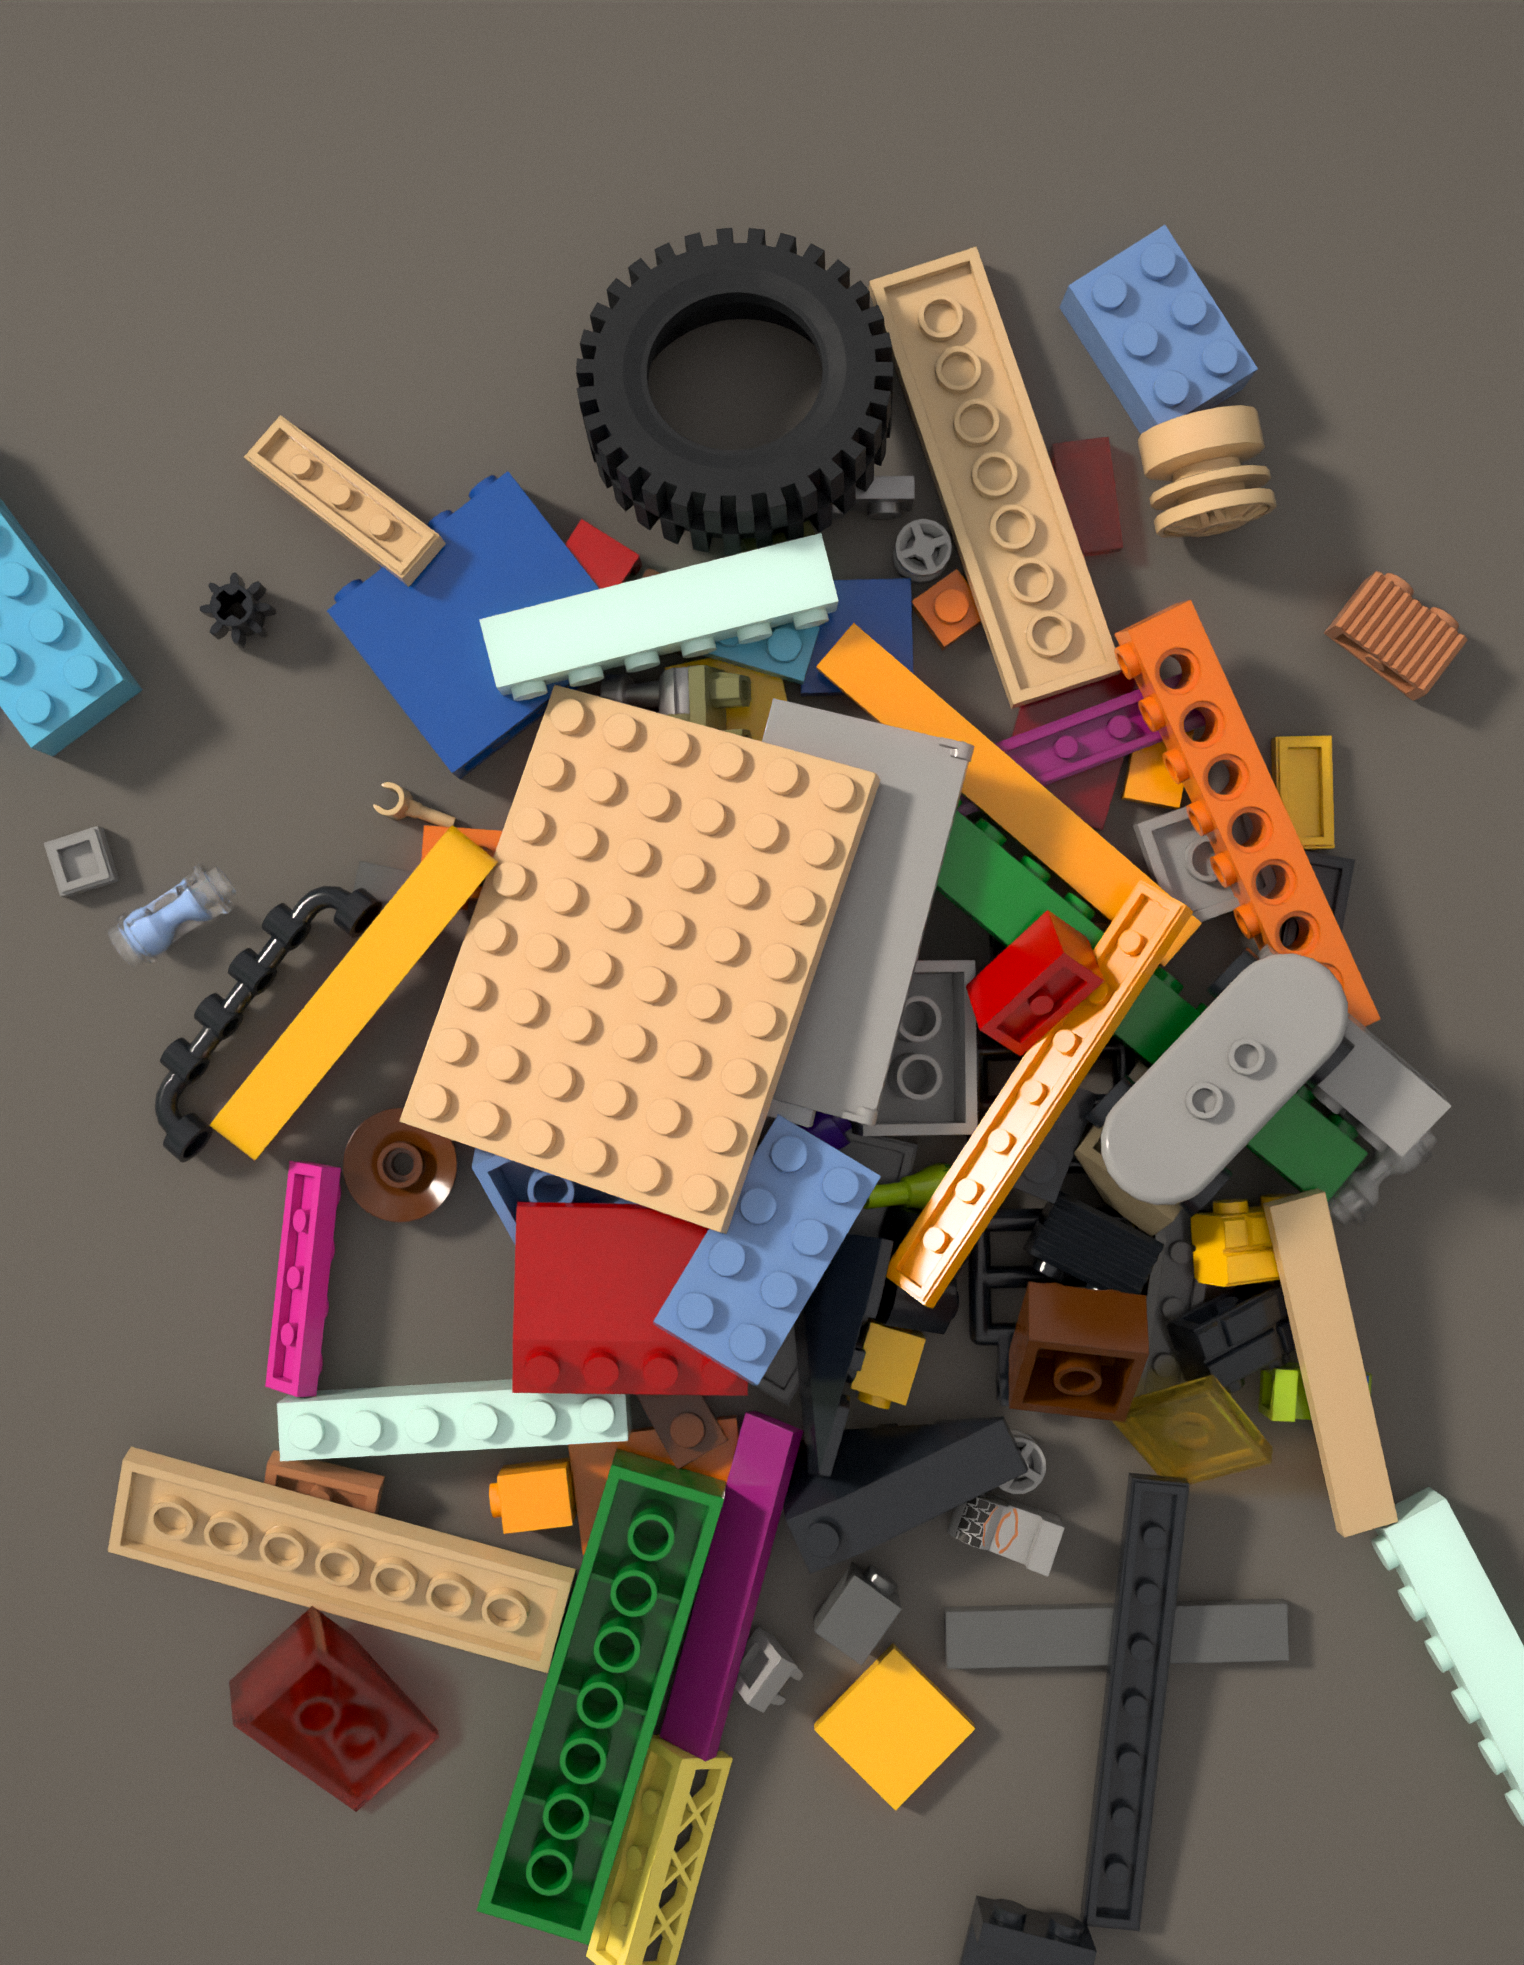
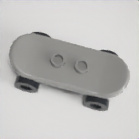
M1247 947L1206 990L1215 1000L1135 1083L1126 1074L1088 1113L1085 1118L1097 1129L1103 1126L1101 1132V1155L1108 1174L1120 1189L1136 1200L1153 1205H1175L1178 1203L1192 1217L1230 1179L1233 1173L1226 1168L1229 1162L1305 1083L1311 1088H1315L1347 1057L1355 1045L1344 1036L1348 1024V1002L1342 985L1332 972L1313 958L1290 953L1273 954L1260 959Z

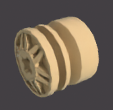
M1225 406L1193 412L1155 425L1143 432L1138 438L1145 477L1150 480L1173 481L1153 492L1149 498L1152 508L1155 510H1166L1154 519L1156 534L1160 537H1204L1224 533L1272 512L1277 507L1274 492L1271 489L1259 488L1271 479L1270 470L1266 466L1241 465V463L1260 454L1265 448L1258 411L1252 406Z

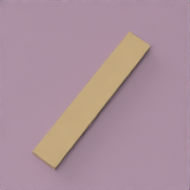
M1316 1188L1263 1203L1336 1530L1345 1538L1398 1522L1326 1193Z

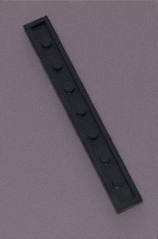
M1129 1473L1080 1912V1918L1084 1926L1140 1931L1190 1485L1186 1478Z

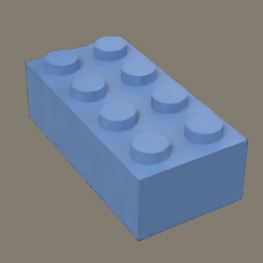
M778 1114L753 1155L727 1234L711 1229L707 1231L654 1319L653 1325L753 1386H757L881 1176Z

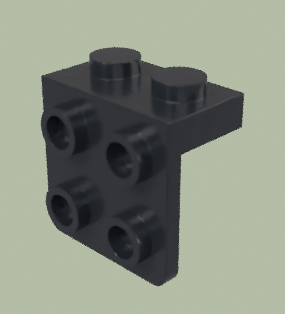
M976 1895L959 1965H1094L1097 1950L1088 1926H1084L1081 1921L1072 1916L1061 1913L1047 1914L1025 1908L1023 1905L1012 1900H993Z

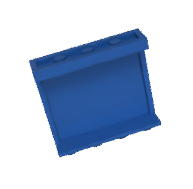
M508 471L498 479L495 475L485 478L470 491L468 495L471 499L454 513L451 510L441 512L427 523V526L438 533L446 544L409 587L379 565L381 569L363 582L361 579H356L344 586L334 597L336 604L327 610L451 773L459 779H462L541 718L545 713L554 685L573 690L581 687H571L569 679L547 684L548 693L532 699L514 701L512 694L503 696L495 684L479 619L599 589Z

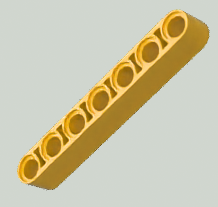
M452 825L209 1126L255 1161L483 882L498 861Z

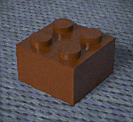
M1028 1282L1009 1349V1409L1125 1422L1149 1356L1146 1295L1123 1293L1118 1290L1070 1287L1059 1283Z

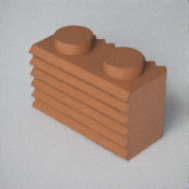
M1376 571L1360 584L1331 625L1325 630L1324 634L1414 701L1429 692L1467 642V638L1465 635L1458 633L1459 624L1450 614L1436 607H1432L1429 610V608L1422 606L1420 601L1413 599L1414 590L1405 580L1392 573L1383 575V573Z

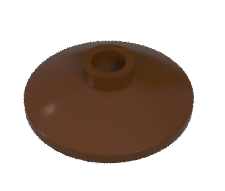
M404 1108L384 1110L363 1121L351 1135L343 1158L344 1178L351 1196L366 1212L379 1219L391 1222L414 1221L435 1211L451 1193L458 1171V1159L453 1140L399 1122ZM400 1153H406L413 1159L414 1166L409 1174H401L395 1169L394 1160Z

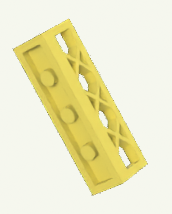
M652 1735L586 1957L596 1965H676L733 1760L725 1752L718 1751L715 1758L705 1762L660 1738V1735ZM709 1769L705 1785L691 1797L690 1790L696 1770ZM691 1823L693 1829L690 1839L676 1853L674 1848L677 1837ZM676 1878L678 1883L674 1896L660 1909L659 1902L662 1891ZM661 1934L662 1941L656 1961L643 1962L647 1947Z

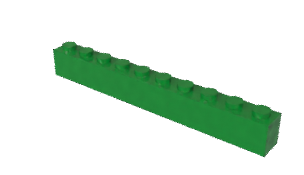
M959 799V803H958L957 809H958V808L960 807V805L962 804V801H961L960 799ZM956 811L936 890L1006 948L1042 914L1049 910L1086 936L1092 950H1094L1104 935V932L1090 921L1096 913L1074 894L1068 892L1062 898L1047 886L1046 883L1051 878V875L1031 858L1024 855L1020 861H1017L1005 851L1002 845L1007 839L988 822L980 818L974 825L959 811ZM1159 966L1112 1035L1149 1067L1160 1058L1208 1007L1201 1002L1195 1009L1178 994L1184 986ZM1303 1085L1245 1147L1300 1193L1319 1188L1326 1193L1328 1202L1367 1156L1368 1152L1354 1142L1359 1133L1352 1125L1334 1112H1331L1326 1118L1310 1105L1316 1097Z

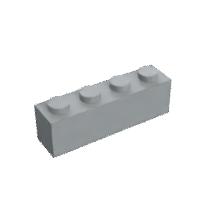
M1266 944L1258 952L1257 956L1262 959L1278 953ZM1348 1013V1024L1344 1036L1355 1047L1311 1092L1335 1114H1338L1345 1108L1361 1123L1355 1128L1356 1131L1377 1150L1383 1152L1389 1146L1403 1158L1452 1105L1442 1091Z

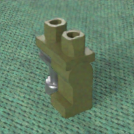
M707 665L670 668L663 672L659 680L635 684L633 679L627 674L606 675L603 678L600 693L602 698L638 708L659 709L660 714L753 739L750 730H727L726 708L749 707L751 680L748 676L727 673L725 670Z

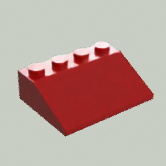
M517 1202L512 1393L748 1396L747 1381L653 1325L654 1319L709 1228L639 1204Z

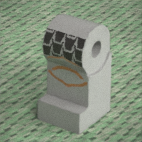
M984 1493L954 1508L947 1532L968 1545L1024 1564L1026 1569L1048 1577L1065 1527L1060 1517L1056 1514L998 1494L994 1496Z

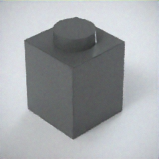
M852 1562L814 1615L815 1633L862 1666L902 1610L899 1595L894 1592L897 1584L887 1574L873 1565H869L865 1571Z

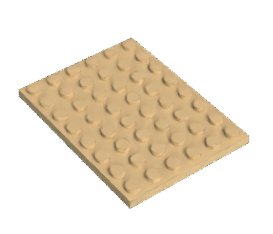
M554 685L493 856L498 863L486 876L399 1122L727 1234L881 780L879 776L874 772Z

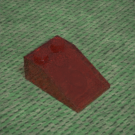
M311 1606L229 1681L233 1726L355 1812L439 1738L438 1729L350 1633L314 1606Z

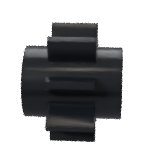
M232 573L230 584H225L221 587L214 583L208 585L213 595L210 604L201 606L200 611L206 616L217 620L209 631L214 637L219 640L231 631L234 644L244 648L246 636H251L255 633L263 638L268 636L262 626L264 625L265 617L275 615L276 609L267 603L259 601L267 590L259 581L252 583L246 590L243 578L237 573ZM236 601L242 604L243 608L247 611L240 620L230 610V607Z

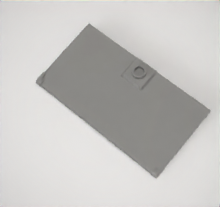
M773 698L762 742L874 772L881 779L773 1099L858 1122L863 1126L875 1127L879 1114L878 1108L961 791L975 746L964 741L940 738Z

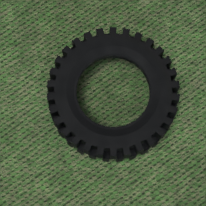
M732 228L716 229L718 244L703 246L700 232L684 236L686 252L677 256L668 242L655 249L657 266L653 269H650L642 258H639L628 267L631 287L629 288L617 278L606 289L610 308L598 302L596 303L590 314L593 331L584 329L579 343L583 359L577 358L576 376L579 388H577L578 399L594 463L597 462L599 475L606 488L608 489L613 486L616 502L625 511H628L634 505L637 522L649 531L660 518L664 539L678 545L686 530L691 533L693 550L707 553L710 550L712 537L723 538L725 555H736L741 553V539L756 538L757 549L772 546V535L783 531L787 541L803 538V523L808 520L811 521L818 533L832 525V504L845 515L856 504V487L864 492L867 491L874 480V464L882 465L886 454V440L890 438L894 366V362H892V343L889 332L884 333V316L879 306L876 305L870 308V291L861 280L850 287V269L838 259L826 271L825 250L811 243L803 257L797 255L796 237L780 233L776 247L766 246L765 229L756 228L748 229L747 243H734ZM735 319L765 321L788 328L814 344L820 356L823 370L822 382L816 401L805 418L795 428L779 439L759 447L744 450H721L690 441L677 433L664 421L649 393V370L655 357L677 338L707 324Z

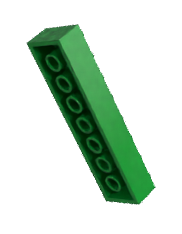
M616 1449L476 1911L589 1945L724 1502L726 1481L683 1468L677 1469L676 1466Z

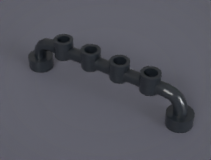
M322 886L305 894L293 909L285 903L275 906L262 923V929L271 938L259 954L253 949L247 948L240 952L231 962L228 974L237 983L225 999L218 993H213L206 997L197 1007L194 1019L203 1028L190 1043L183 1037L178 1038L163 1052L160 1063L169 1070V1073L163 1079L156 1093L155 1112L159 1125L167 1134L163 1141V1147L180 1162H186L196 1156L207 1144L213 1132L212 1127L196 1113H189L184 1117L181 1116L178 1109V1100L182 1092L188 1085L197 1081L204 1074L210 1063L208 1059L222 1040L230 1037L238 1029L243 1020L242 1013L255 996L263 993L272 984L277 975L276 968L289 951L297 948L306 939L311 930L310 923L320 911L326 908L337 910L334 915V923L352 938L359 937L368 929L380 914L382 902L365 888L356 889L351 893L337 886Z

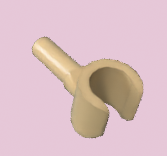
M391 782L381 784L382 787L398 793L399 801L396 807L390 810L373 804L378 813L392 820H401L409 816L437 826H454L455 817L414 801L410 792L403 787Z

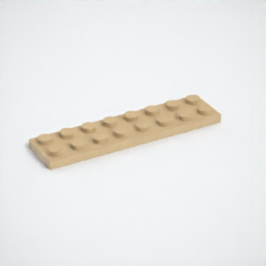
M977 246L870 280L868 290L870 291L874 306L878 305L884 316V333L889 332L892 360L1011 709L1118 675L1121 669L1115 657V646Z
M132 1446L122 1461L108 1552L544 1673H548L576 1571L574 1568Z

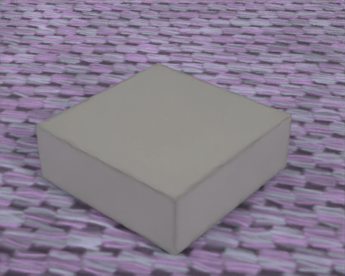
M95 826L44 843L60 897L68 898L120 881L103 827Z

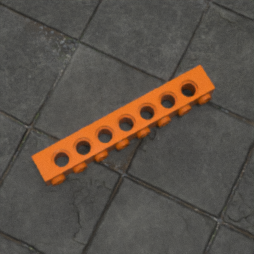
M1187 600L1176 603L1115 633V637L1120 645L1114 649L1116 660L1126 678L1129 680L1135 678L1144 698L1138 702L1140 712L1152 732L1159 730L1168 750L1162 754L1165 767L1176 784L1183 783L1192 802L1186 806V810L1194 829L1200 836L1207 835L1215 853L1214 856L1210 857L1214 874L1224 888L1230 886L1234 896L1237 897L1240 906L1234 908L1233 912L1242 933L1248 939L1254 938L1259 951L1268 944L1278 954L1294 953L1313 958L1328 968L1342 985L1348 1002L1349 1014L1365 1027L1380 1020L1381 1018L1192 601ZM1168 656L1175 658L1182 668L1181 680L1173 689L1167 687L1160 678V666ZM1193 709L1201 712L1206 722L1203 735L1196 741L1190 739L1184 730L1185 717ZM1220 761L1229 771V782L1224 790L1216 793L1209 785L1208 773L1211 767ZM1245 813L1251 819L1253 830L1250 838L1245 843L1239 845L1233 838L1232 826L1236 818ZM1269 865L1275 872L1276 884L1269 894L1262 896L1256 888V877L1262 868ZM1294 917L1299 925L1298 937L1292 944L1284 946L1279 936L1280 928L1287 919Z

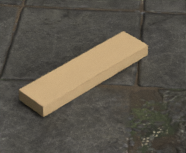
M281 415L244 456L247 462L258 472L408 587L446 544L438 533Z

